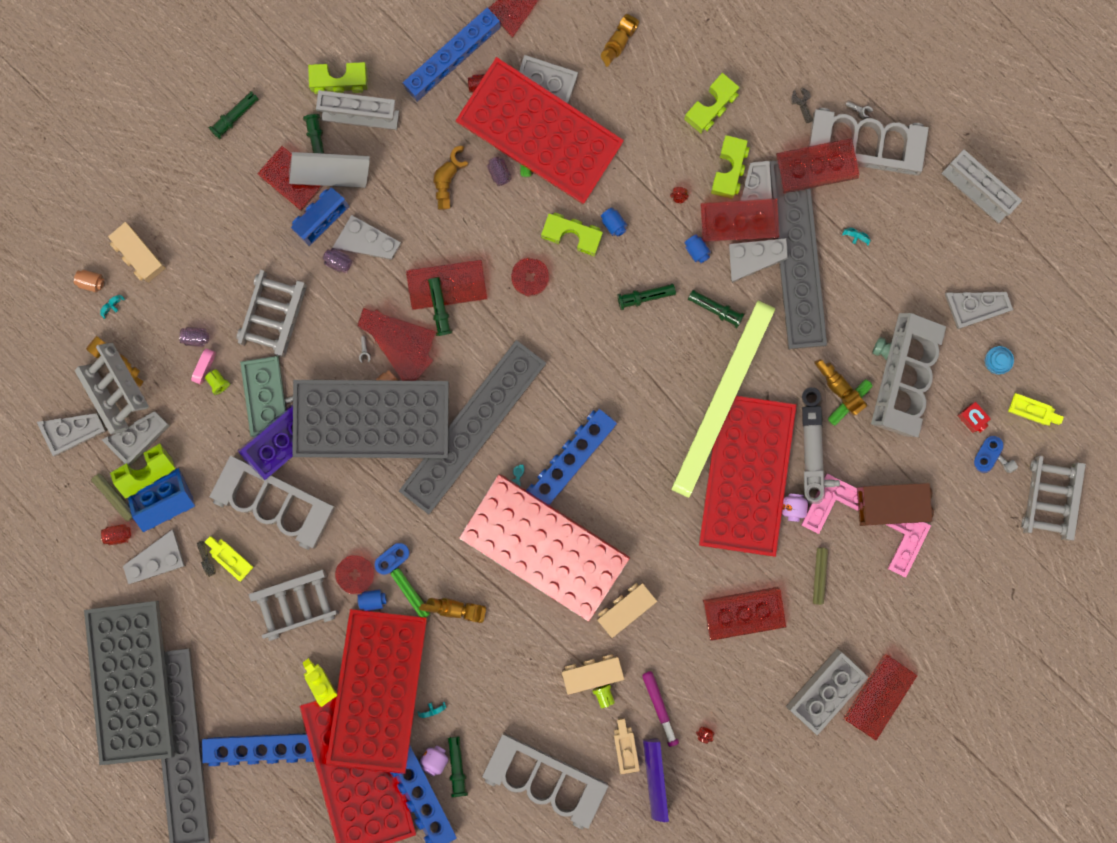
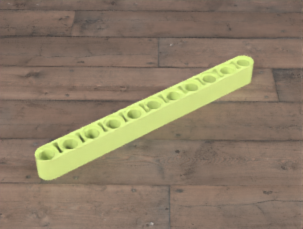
M759 300L757 301L671 490L688 498L690 497L773 316L774 307Z

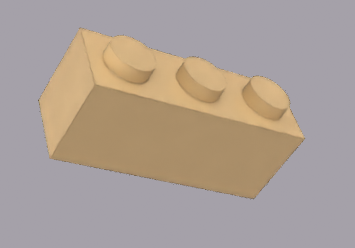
M125 222L108 236L112 241L109 243L116 252L120 251L124 255L122 260L128 266L132 265L135 268L134 274L140 281L144 279L149 283L166 269L128 223Z
M635 583L628 589L630 593L627 596H619L613 601L615 605L612 608L608 609L606 607L598 613V622L611 638L657 602L643 583L640 585Z
M613 654L603 656L601 661L595 662V659L584 661V665L576 667V664L565 666L562 675L567 694L624 680L618 656L614 657Z

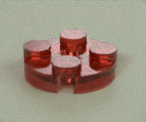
M524 258L518 261L513 267L511 274L513 287L517 292L527 297L542 293L549 282V272L546 265L542 261L533 258ZM526 273H534V281H526Z
M357 555L348 556L343 559L335 571L336 582L342 590L350 594H359L368 590L375 576L371 562ZM354 569H357V572L360 573V577H357L356 580H353V577L350 576V572L352 573Z

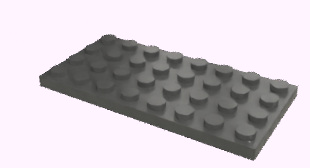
M293 380V457L448 458L449 381Z
M159 601L84 610L99 765L175 757Z

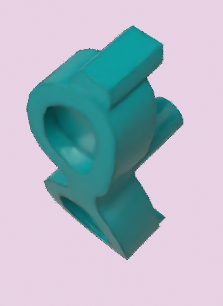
M851 227L844 229L842 236L854 237L852 241L854 244H856L858 238L867 243V246L871 241L865 232H859Z
M122 295L112 297L101 308L100 315L105 319L106 314L111 308L117 313L118 309L114 305L126 299Z
M520 464L513 469L516 479L511 481L519 486L520 477L524 473V465Z
M443 702L442 706L434 709L432 703H429L430 711L422 713L417 711L419 718H427L442 712L447 707L445 702Z

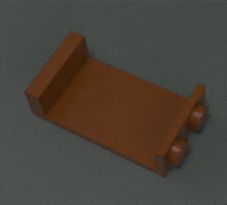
M930 483L858 487L859 526L933 522L934 510L931 506L932 489Z

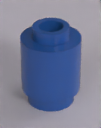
M613 207L601 215L603 224L612 236L616 235L619 237L627 231L625 229L627 223Z
M697 234L684 242L686 250L695 263L700 262L702 264L710 258L709 254L711 251Z
M381 589L358 594L360 610L383 609L384 604H387L386 593H382Z

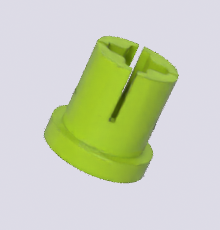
M217 369L205 376L214 395L224 392L230 386L228 380H225Z
M610 684L599 686L592 690L601 708L609 707L615 703L610 690L612 688Z

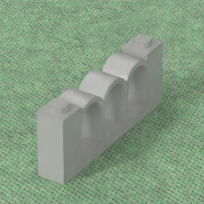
M827 108L816 109L813 113L806 158L919 176L922 172L929 127H924L921 123H912V125L910 124L906 127L898 122L891 123L884 128L878 120L873 118H866L857 124L852 116L839 114L834 117L835 112H830V109ZM836 123H845L852 131L849 152L829 149L832 126ZM871 127L876 131L878 142L875 156L855 153L860 128ZM889 131L899 132L904 139L901 161L882 158L885 134Z
M899 313L871 422L872 425L903 436L919 437L923 421L919 417L926 408V398L923 392L927 391L932 384L933 375L930 366L939 357L938 345H942L946 326L912 313ZM911 338L918 340L923 345L924 354L920 361L907 357ZM905 364L912 366L917 372V381L913 387L900 383ZM898 390L906 392L910 397L911 406L906 413L894 409Z
M233 456L229 457L209 496L214 499V504L222 508L224 505H231L236 511L244 513L253 512L255 518L261 523L277 524L279 530L285 535L297 536L295 540L300 542L299 546L307 550L310 547L316 548L336 508L272 475L264 480L248 463ZM249 473L263 480L264 483L254 503L248 508H241L236 502V494L246 474ZM272 484L288 492V495L278 515L272 520H266L260 514V505ZM296 496L313 506L303 526L296 532H290L285 528L283 520Z
M505 733L502 734L482 776L485 778V783L494 787L496 784L500 786L501 782H503L504 786L512 792L517 793L527 790L528 797L534 803L542 805L551 802L556 813L565 817L571 816L572 825L582 830L584 827L589 828L608 788V783ZM517 750L537 760L529 779L522 786L510 784L506 777L507 769ZM541 762L562 772L553 792L546 798L536 797L531 791V783ZM566 774L586 784L578 803L570 810L561 809L555 802L556 794Z

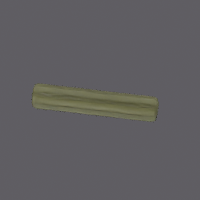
M100 473L95 475L91 481L125 521L128 522L133 519L130 507Z
M821 547L817 548L813 604L817 605L824 604L828 549Z

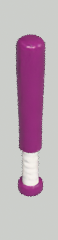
M652 671L645 672L642 678L659 721L666 732L669 741L667 744L669 747L679 744V740L675 738L670 726V719Z

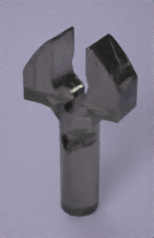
M801 87L802 100L797 97V93L794 90L791 96L792 105H799L805 123H811L812 117L807 106V100L811 98L808 90Z
M199 541L197 546L203 561L201 564L206 575L210 577L216 574L214 564L210 561L204 541Z

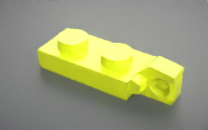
M1017 393L1013 395L1008 412L1048 426H1050V423L1062 424L1064 418L1055 414V409L1052 406Z
M211 536L205 541L212 548L210 551L212 557L238 581L241 582L254 568L222 539L218 542Z
M309 658L303 662V666L307 671L304 673L305 680L317 703L322 707L335 698L337 693L324 669L319 664L314 665Z

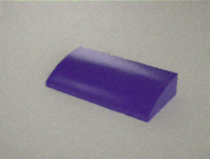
M293 404L237 450L264 480L293 457Z
M658 738L643 740L651 818L659 822H669L660 741Z

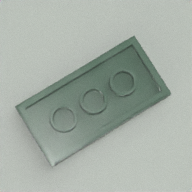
M279 356L240 362L251 437L258 434L286 410Z

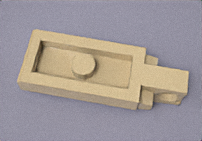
M625 718L617 719L618 729L614 730V740L620 774L638 772L640 769L634 734L631 727L626 728Z

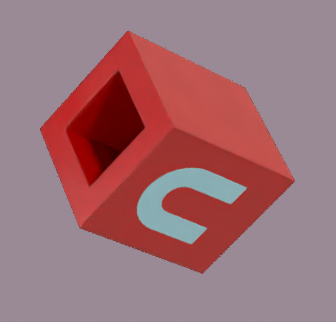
M977 402L971 403L957 415L972 433L982 432L989 426L987 422L991 420Z

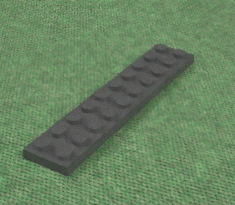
M808 159L770 161L776 238L787 239L788 259L779 262L788 350L827 346Z
M516 340L448 427V458H424L399 492L430 515L547 363Z
M191 649L164 651L175 757L161 759L169 842L211 843Z

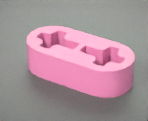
M208 348L203 351L191 381L199 385L203 384L205 376L208 374L214 361L215 351Z

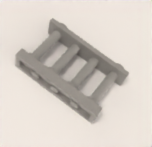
M318 90L316 110L323 112L322 121L397 130L399 111L395 110V100Z
M964 149L941 173L998 224L1006 215L1009 216L1022 202L1016 194Z
M260 270V273L256 274L254 279V285L256 286L243 327L237 333L238 343L245 346L246 340L272 347L275 350L274 354L285 358L307 285L304 282L297 281L296 285L290 286L266 279L267 273ZM263 286L290 293V296H292L290 303L284 304L260 297ZM260 304L284 311L286 314L285 320L278 322L255 315L257 305ZM252 322L278 329L281 332L279 340H272L249 333Z
M114 344L97 345L96 348L101 356L95 363L78 366L74 371L109 433L124 432L129 428L125 418L132 411L147 409L149 405ZM105 363L110 372L102 380L97 371ZM114 379L119 388L111 396L106 387ZM123 395L128 404L120 412L115 403Z
M1042 456L1035 457L1031 461L1030 471H1032L1026 517H1023L1021 527L1024 528L1023 533H1032V529L1036 528L1059 532L1062 535V540H1074L1086 464L1074 463L1070 468L1043 464ZM1041 471L1067 475L1070 478V483L1067 487L1041 483ZM1038 490L1065 494L1067 503L1061 506L1038 502ZM1035 509L1062 513L1064 523L1058 525L1035 521Z
M320 570L249 594L250 601H256L260 605L268 633L263 634L262 639L268 638L271 641L280 638V633L322 619L324 622L335 619L334 615L339 614L338 610L331 612L322 585L323 578L327 577L325 570ZM312 583V586L315 585L323 610V615L314 618L312 617L304 592V585ZM293 589L294 592L296 591L305 621L294 624L285 596L287 594L286 591ZM275 595L276 598L278 597L287 627L278 630L275 629L267 604L268 597Z

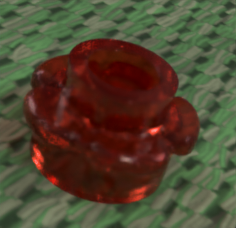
M675 187L670 197L676 203H684L689 197L687 194L688 190L683 187Z
M700 727L699 731H696L697 739L700 742L708 744V742L714 741L713 736L715 733L709 728Z

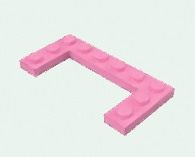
M826 474L824 477L825 480H839L829 474ZM839 480L840 486L826 487L824 500L820 504H811L801 526L819 534L835 500L858 511L857 488ZM819 490L817 491V493H816V495H815L814 498L819 497V495H820V491H819ZM925 522L885 524L904 534L887 569L904 578L907 577L931 525Z

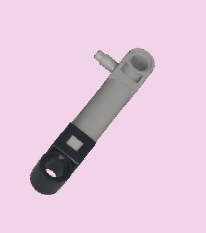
M810 387L802 393V400L805 407H802L805 461L804 492L808 502L820 504L825 498V488L840 486V481L825 480L823 414L822 407L820 406L822 404V397L818 389ZM809 395H816L817 400L810 403L807 401ZM818 489L820 491L819 497H810L811 490Z

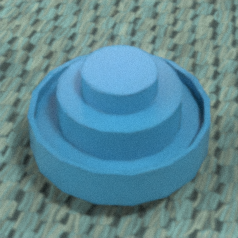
M994 347L985 355V366L993 374H1005L1013 367V354L1006 347Z

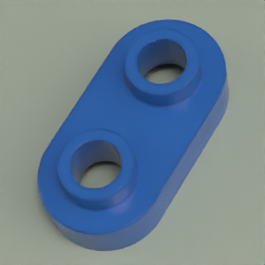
M991 436L984 441L974 460L975 468L979 472L987 473L993 469L1003 451V442L999 437ZM996 443L997 447L991 448L990 444ZM982 459H986L988 463L986 465H982L980 461Z
M402 543L393 545L376 559V571L383 575L391 573L409 558V548ZM399 549H402L404 552L401 557L397 555ZM384 561L388 562L386 569L382 568V562Z

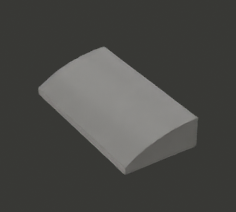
M292 152L289 184L365 188L370 158L369 156Z
M836 649L789 702L786 708L818 735L869 677L841 651Z

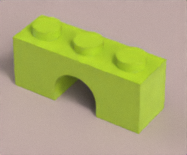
M365 62L346 63V73L341 78L331 77L327 64L308 65L309 88L315 94H318V90L344 93V91L352 90L354 93H361L363 90H368L367 66Z
M721 73L708 91L715 97L716 103L713 106L707 107L697 101L686 113L684 120L700 134L704 130L708 132L714 125L713 120L717 116L720 118L727 110L725 106L737 99L739 96V86L725 74Z
M725 135L719 158L728 160L732 165V170L728 173L716 172L711 194L733 199L734 194L738 195L741 183H737L738 178L743 176L745 165H742L743 158H747L750 148L746 147L747 140Z
M559 213L548 214L541 234L542 239L560 244L563 235L573 233L579 238L577 251L595 257L603 235L600 228L589 225V227L584 226L581 221L571 219V221L564 219V216Z
M160 443L143 453L147 463L143 469L134 470L126 463L110 473L113 484L125 499L135 495L139 490L153 484L156 480L170 474L175 469L172 458Z

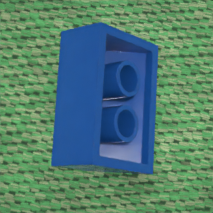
M332 187L329 190H324L319 196L320 199L316 203H311L306 208V213L298 216L292 222L291 229L308 246L312 245L349 208L346 200Z
M179 468L139 490L135 495L128 497L132 518L142 532L152 529L195 507L192 493Z

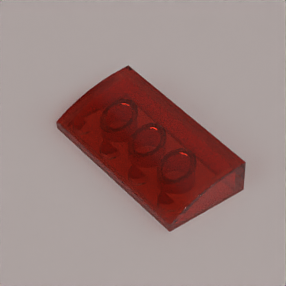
M852 138L776 153L783 194L859 179L860 173Z
M778 198L701 203L702 237L704 242L779 237Z
M482 260L406 270L412 310L433 307L428 279L440 277L444 305L487 300Z
M779 587L703 600L710 641L786 628L782 595Z
M884 654L843 720L877 741L918 675L887 654Z

